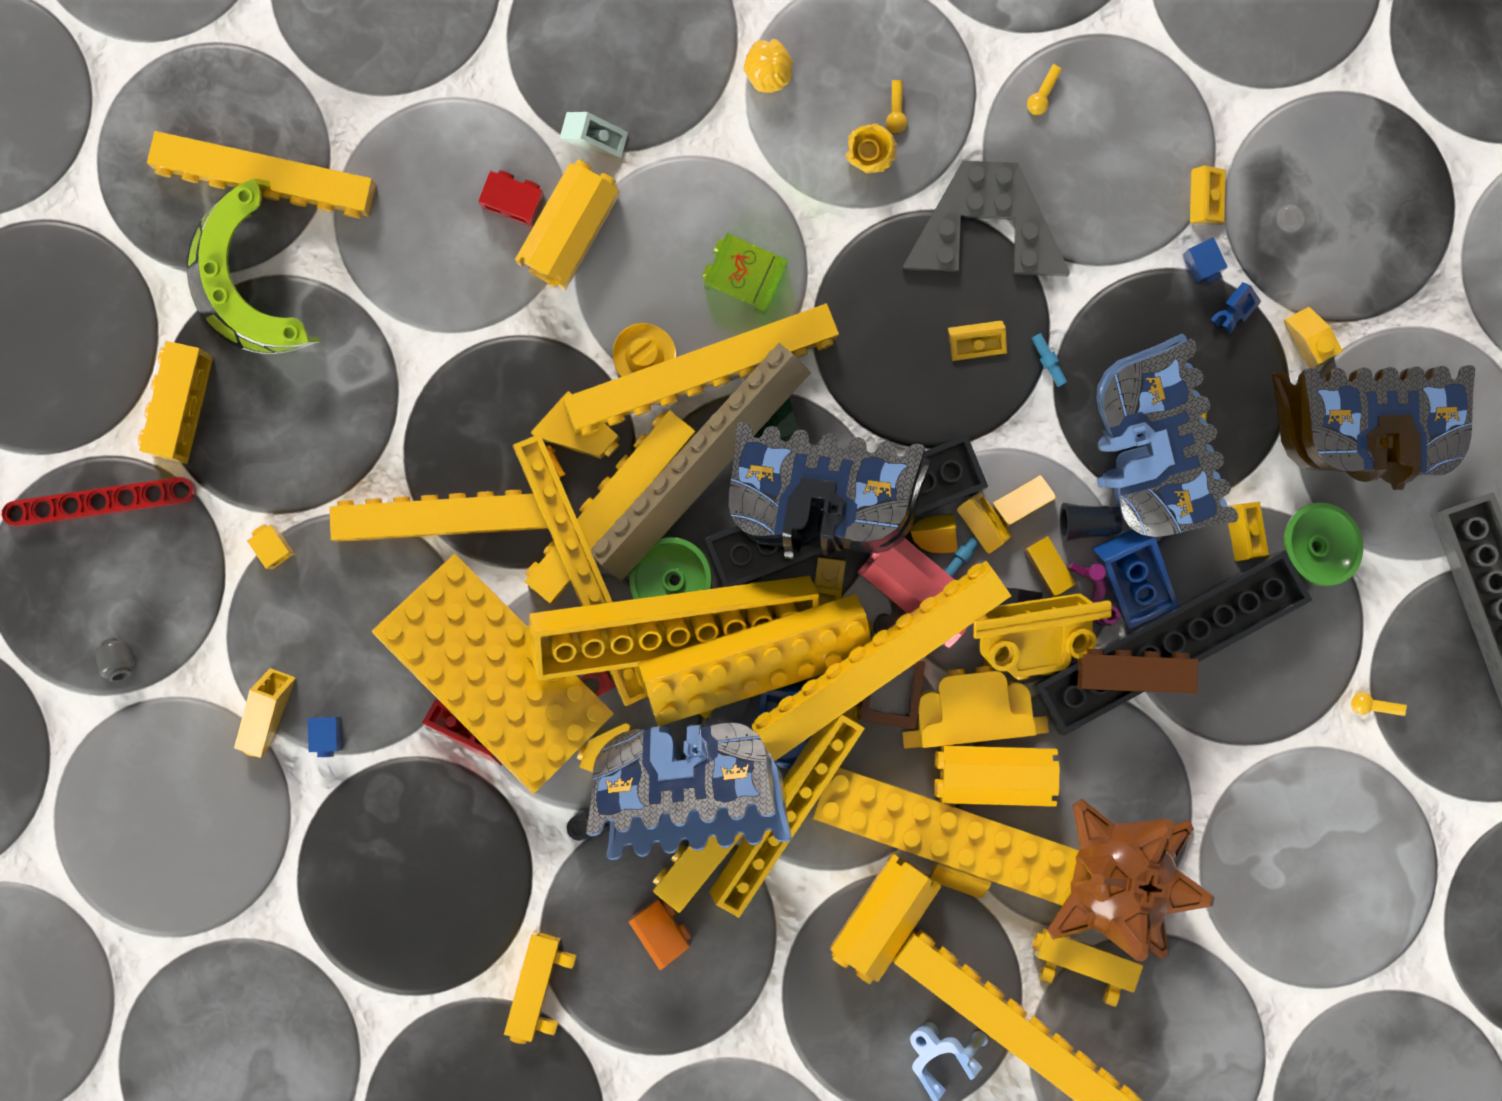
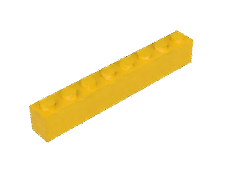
M154 131L147 164L158 175L164 177H171L172 174L181 175V179L192 183L204 180L209 182L208 185L219 189H225L226 185L237 187L254 178L269 181L271 187L260 190L264 198L279 201L280 197L290 199L291 204L306 207V204L309 203L317 205L318 210L333 213L334 209L344 211V215L360 219L361 215L369 217L376 189V183L372 178Z
M669 410L666 414L661 412L651 424L654 429L648 436L642 434L634 444L636 450L630 457L625 455L615 467L618 471L612 478L607 476L597 488L600 491L594 499L589 497L579 509L582 514L577 518V521L590 550L696 434L690 426ZM554 540L544 550L543 553L546 555L539 564L534 562L526 571L527 579L524 581L550 604H553L571 583Z
M506 490L504 496H494V492L491 491L477 492V497L466 498V493L449 494V499L439 500L438 495L421 496V501H410V497H394L391 503H382L381 498L365 499V504L354 505V500L337 501V506H329L331 540L336 542L548 529L534 494H522V490Z
M846 712L812 735L783 779L791 838H793L865 729L856 718ZM772 830L765 831L762 841L756 845L749 844L746 838H744L709 891L715 904L739 918L790 841L780 842L776 840Z

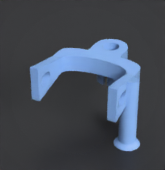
M926 1022L925 1025L923 1024L921 1027H918L911 1035V1044L919 1054L912 1068L933 1101H938L946 1089L927 1071V1063L940 1054L952 1052L956 1055L970 1080H972L982 1069V1066L973 1056L981 1046H985L988 1043V1037L984 1032L975 1031L972 1035V1040L966 1048L954 1037L939 1040L937 1037L939 1029L932 1022Z

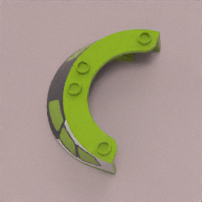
M254 178L231 190L199 222L188 250V286L199 314L207 325L221 338L236 347L261 354L287 353L320 343L321 339L320 337H308L305 326L299 319L293 317H273L251 307L237 292L228 267V252L233 234L240 223L252 217L251 213L261 205L262 196L260 190L271 187L269 181Z

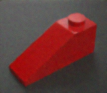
M438 699L434 700L422 721L423 725L473 753L502 766V763Z

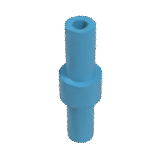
M1040 333L1032 337L1031 339L1041 356L1039 360L1044 369L1047 368L1057 387L1067 383L1057 363L1059 359L1054 351H1050L1042 334Z
M974 534L965 546L959 547L954 554L955 558L945 569V572L952 578L964 564L967 565L974 557L973 552L980 545Z

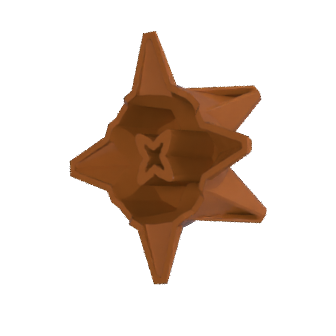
M1080 799L1072 805L1080 850L1076 856V866L1071 881V894L1048 927V933L1054 940L1093 928L1104 934L1137 961L1146 960L1149 950L1158 958H1164L1169 954L1164 919L1166 915L1208 908L1214 904L1215 897L1178 870L1175 863L1194 831V827L1188 820L1174 824L1169 819L1113 824L1085 800Z

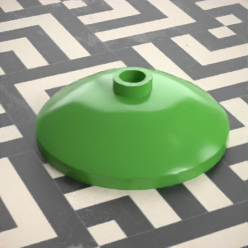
M1325 502L1312 503L1296 511L1288 521L1284 533V549L1298 575L1304 580L1318 586H1334L1351 578L1361 564L1364 546L1360 529L1355 520L1342 508ZM1312 544L1316 546V552L1313 550Z
M673 537L661 538L631 570L629 577L630 590L634 599L712 589L713 581L711 566L705 554L693 543ZM678 575L680 582L675 586L672 583V578Z

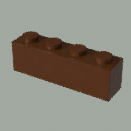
M1087 649V654H1079L1078 689L1197 694L1198 659H1190V653H1172V658H1161V652L1144 651V657L1133 656V651L1115 650V655H1104V649Z

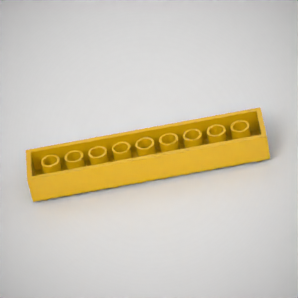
M803 576L530 613L532 662L538 681L637 667L640 662L818 606L819 594L811 577Z
M842 767L838 768L817 800L812 815L814 820L1062 906L1071 894V881L1076 866V856L1079 852L1078 849L949 804L941 803L940 801Z
M921 929L917 933L912 930L893 959L894 964L1074 1101H1143L1138 1097V1094L1125 1084L1120 1088V1083L1104 1068L1101 1067L1099 1071L1096 1070L1097 1065L1083 1052L1078 1050L1075 1054L1072 1051L1074 1048L1058 1033H1055L1054 1036L1050 1035L1051 1030L1033 1015L1029 1019L1026 1016L1028 1013L1012 998L1008 1002L1003 999L1005 995L991 982L987 981L985 985L980 982L981 977L967 964H964L963 967L957 964L959 960L945 947L942 946L940 950L934 947L935 942Z

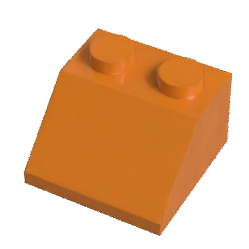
M660 897L634 913L629 920V924L659 970H662L690 948L691 944L688 940L692 937L683 923L681 925L677 924L673 918L676 915L675 910L665 901L663 902Z

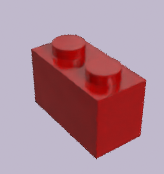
M490 170L478 200L480 206L533 227L545 197L540 189V185L530 180H525L524 183L514 180V175L503 170H499L498 173Z

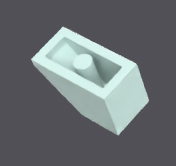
M567 112L560 139L580 149L614 158H621L628 132L589 112Z

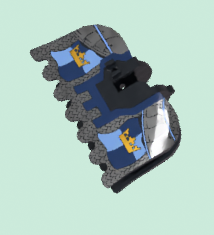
M739 422L736 425L735 454L728 506L736 525L751 540L761 545L784 546L786 559H794L795 554H798L801 549L802 542H810L816 538L822 511L824 515L820 540L823 554L832 555L836 550L842 551L843 548L862 553L876 554L886 552L900 544L911 530L921 490L931 462L927 458H923L926 448L920 444L911 445L904 456H897L894 444L887 440L882 441L878 445L877 450L870 453L867 451L866 442L861 437H854L850 440L847 448L841 449L838 447V439L831 433L823 435L819 444L812 445L810 444L807 432L797 430L793 433L791 439L786 442L781 440V432L777 427H767L763 435L757 438L753 437V430L749 424Z

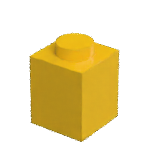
M264 524L259 526L251 533L253 537L247 540L266 569L273 570L295 554L278 528L273 525L266 526Z

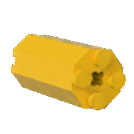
M577 159L575 164L569 163L515 259L516 263L522 268L525 264L530 266L531 268L528 272L554 287L560 285L561 289L565 291L620 196L614 178L605 173H601L600 176L591 171L592 167Z
M941 746V751H935L934 763L935 767L939 769V779H934V796L940 798L941 803L1057 806V801L1052 799V795L1058 796L1060 766L1059 761H1053V755H1058V749Z
M893 852L830 946L832 959L844 968H847L848 965L854 967L855 972H857L856 975L868 984H871L873 980L879 982L942 887L903 858L897 862L899 857Z

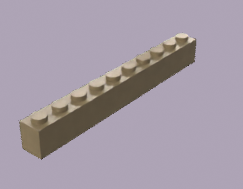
M778 343L625 513L616 520L605 535L597 541L590 550L593 557L605 569L622 581L732 461L735 454L737 423L745 422L749 424L754 436L811 374L808 368L793 353Z

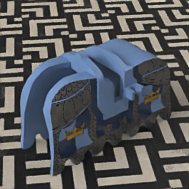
M1183 334L1116 361L1104 372L1097 386V405L1105 426V430H1102L1104 436L1098 442V449L1108 452L1144 445L1120 453L1116 458V468L1108 470L1102 477L1097 478L1098 487L1113 488L1116 506L1120 507L1122 517L1126 523L1136 532L1151 537L1168 536L1206 526L1237 522L1239 518L1237 511L1233 507L1228 506L1225 499L1222 498L1229 494L1231 485L1227 480L1220 479L1219 473L1215 471L1222 467L1224 457L1221 453L1214 452L1212 446L1208 444L1216 438L1217 429L1215 426L1207 424L1206 420L1201 417L1210 409V401L1208 398L1200 396L1199 392L1194 390V387L1202 383L1204 375L1202 371L1193 368L1191 364L1186 362L1187 359L1195 355L1197 346L1193 339L1187 340Z
M721 723L703 728L701 725L688 726L687 741H684L683 751L686 755V760H680L679 751L670 725L623 732L606 743L595 759L586 833L590 836L599 835L603 831L605 823L610 821L607 858L610 860L619 859L628 845H633L634 852L638 856L644 857L651 852L652 845L656 842L661 843L663 851L672 854L678 850L679 844L683 839H688L690 847L696 851L704 849L708 838L711 836H715L718 844L723 848L731 847L734 844L736 835L739 833H743L746 841L751 845L759 844L767 830H772L775 839L780 842H788L792 839L786 812L782 774L759 735L746 725Z

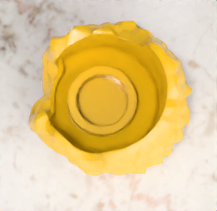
M772 39L770 42L758 40L754 42L746 55L743 71L758 92L773 93L782 90L791 80L793 60L779 40Z
M878 124L859 126L848 136L849 151L846 153V160L868 174L884 172L885 169L892 165V161H895L897 143L893 135L883 126Z

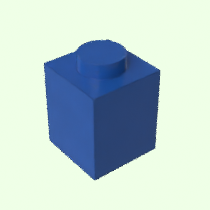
M1214 237L1189 248L1183 254L1197 284L1206 281L1208 285L1222 278L1221 273L1228 268Z
M341 717L307 718L308 752H317V757H334V751L342 750Z

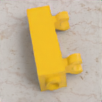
M1042 928L1041 933L1037 932L1032 942V949H1035L1033 954L1037 958L1044 960L1038 976L1042 981L1052 983L1056 967L1059 965L1108 983L1102 1001L1108 1005L1117 1006L1121 989L1135 992L1143 965L1135 960L1068 936L1053 940L1046 928Z
M536 931L531 934L504 1035L510 1036L509 1040L519 1044H526V1041L532 1042L536 1030L550 1035L556 1033L559 1021L540 1017L554 963L571 969L575 964L577 955L558 951L561 938Z

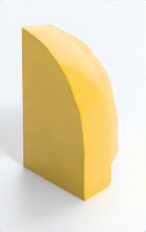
M954 514L927 517L919 520L912 526L911 534L913 540L921 549L930 553L957 552Z

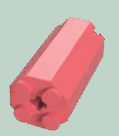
M905 538L900 544L889 551L873 553L869 557L873 562L871 563L867 560L857 572L906 614L918 609L925 599L935 597L943 591L949 582L955 580ZM966 628L943 645L946 648H950L963 635Z

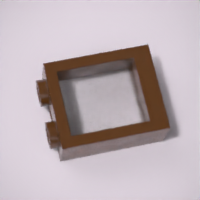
M916 662L858 703L856 720L915 729L925 662Z

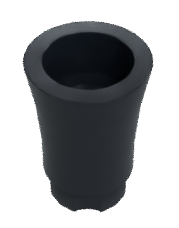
M1061 504L1059 526L1061 538L1064 542L1080 538L1110 536V534H1119L1122 531L1123 522L1120 507Z

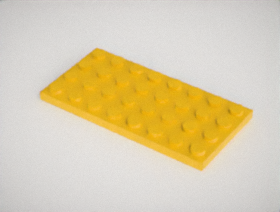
M455 553L372 630V633L532 794L614 714L576 675L537 680L532 662L530 629Z

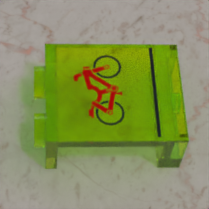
M726 233L724 240L719 238L715 245L713 254L716 255L713 264L708 263L701 279L705 280L704 288L709 291L710 288H714L754 306L755 311L765 315L787 268L788 260Z

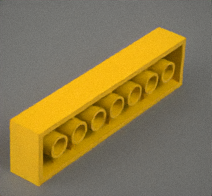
M854 594L640 662L638 665L657 726H662L824 674L828 667L842 662L849 657V654L855 648L863 647L872 640L866 613L857 595Z

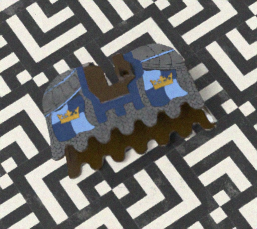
M1473 365L1462 366L1458 371L1456 379H1452L1449 369L1445 366L1430 368L1425 374L1421 367L1414 366L1402 370L1400 376L1395 368L1387 367L1378 370L1375 373L1374 379L1372 371L1369 368L1363 367L1352 371L1349 375V380H1347L1346 372L1343 369L1335 368L1324 374L1323 382L1316 369L1308 368L1302 370L1295 385L1290 382L1289 375L1286 372L1275 371L1272 373L1281 443L1287 456L1301 468L1310 471L1346 472L1352 478L1361 482H1371L1382 478L1385 482L1391 484L1393 490H1403L1405 484L1413 481L1418 475H1445L1452 472L1460 465L1469 450L1472 436L1475 367Z

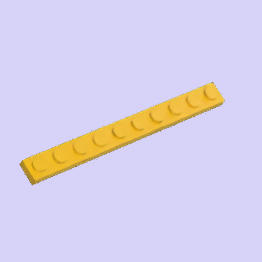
M538 434L514 444L513 448L581 605L589 606L611 603V597L541 435ZM639 666L610 670L625 706L648 697Z

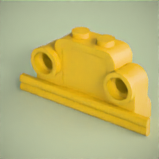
M1081 593L999 605L977 621H974V638H980V653L989 661L990 665L998 671H1008L1015 679H1028L1029 676L1038 674L1053 675L1056 671H1062L1069 666L1071 655L1078 659L1079 654H1087V649H1095L1097 639L1092 632L1093 620L1110 618L1112 604L1109 600L1093 603Z
M992 666L975 667L976 673L965 674L964 669L948 670V676L942 677L938 681L937 692L925 691L921 693L917 715L919 730L902 732L904 749L927 748L1035 736L1036 734L1049 733L1047 716L1033 717L1031 695L1028 688L1019 682H1007L1005 675L999 671H993Z

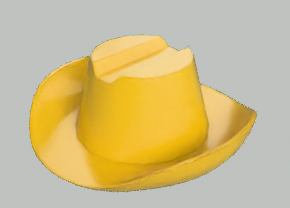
M636 323L628 326L618 335L613 346L614 366L621 377L676 357V348L672 338L660 327L649 323Z

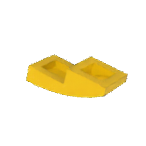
M818 556L814 586L819 594L818 606L841 599L846 559Z

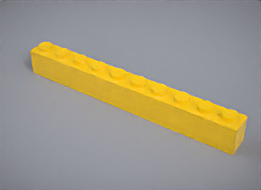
M826 303L564 397L563 403L575 434L582 432V435H588L597 431L598 426L608 422L609 426L623 422L626 415L635 413L636 416H640L650 412L651 406L660 403L662 407L671 405L678 401L677 397L687 394L688 397H693L704 392L703 388L713 384L717 388L730 382L729 378L740 375V378L748 377L778 343L783 345L797 358H801L808 354L807 350L817 347L818 350H823L834 345L833 341L839 333Z
M987 561L972 566L965 576L959 580L949 582L938 595L925 599L918 609L912 613L902 615L896 621V624L888 630L878 632L868 644L855 648L848 658L828 667L825 674L816 680L808 681L804 684L802 690L795 695L785 697L780 701L778 707L769 713L765 712L758 716L755 723L752 724L753 731L759 735L767 751L776 761L974 623V621L1011 597V594Z

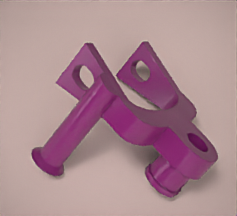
M1069 563L1067 569L1093 583V593L1090 601L1093 603L1105 601L1103 599L1107 587L1105 581L1102 580L1106 574L1105 568L1101 564L1082 568L1075 563ZM1112 605L1111 617L1109 619L1093 621L1103 626H1111L1118 621L1117 619L1120 617L1118 609Z

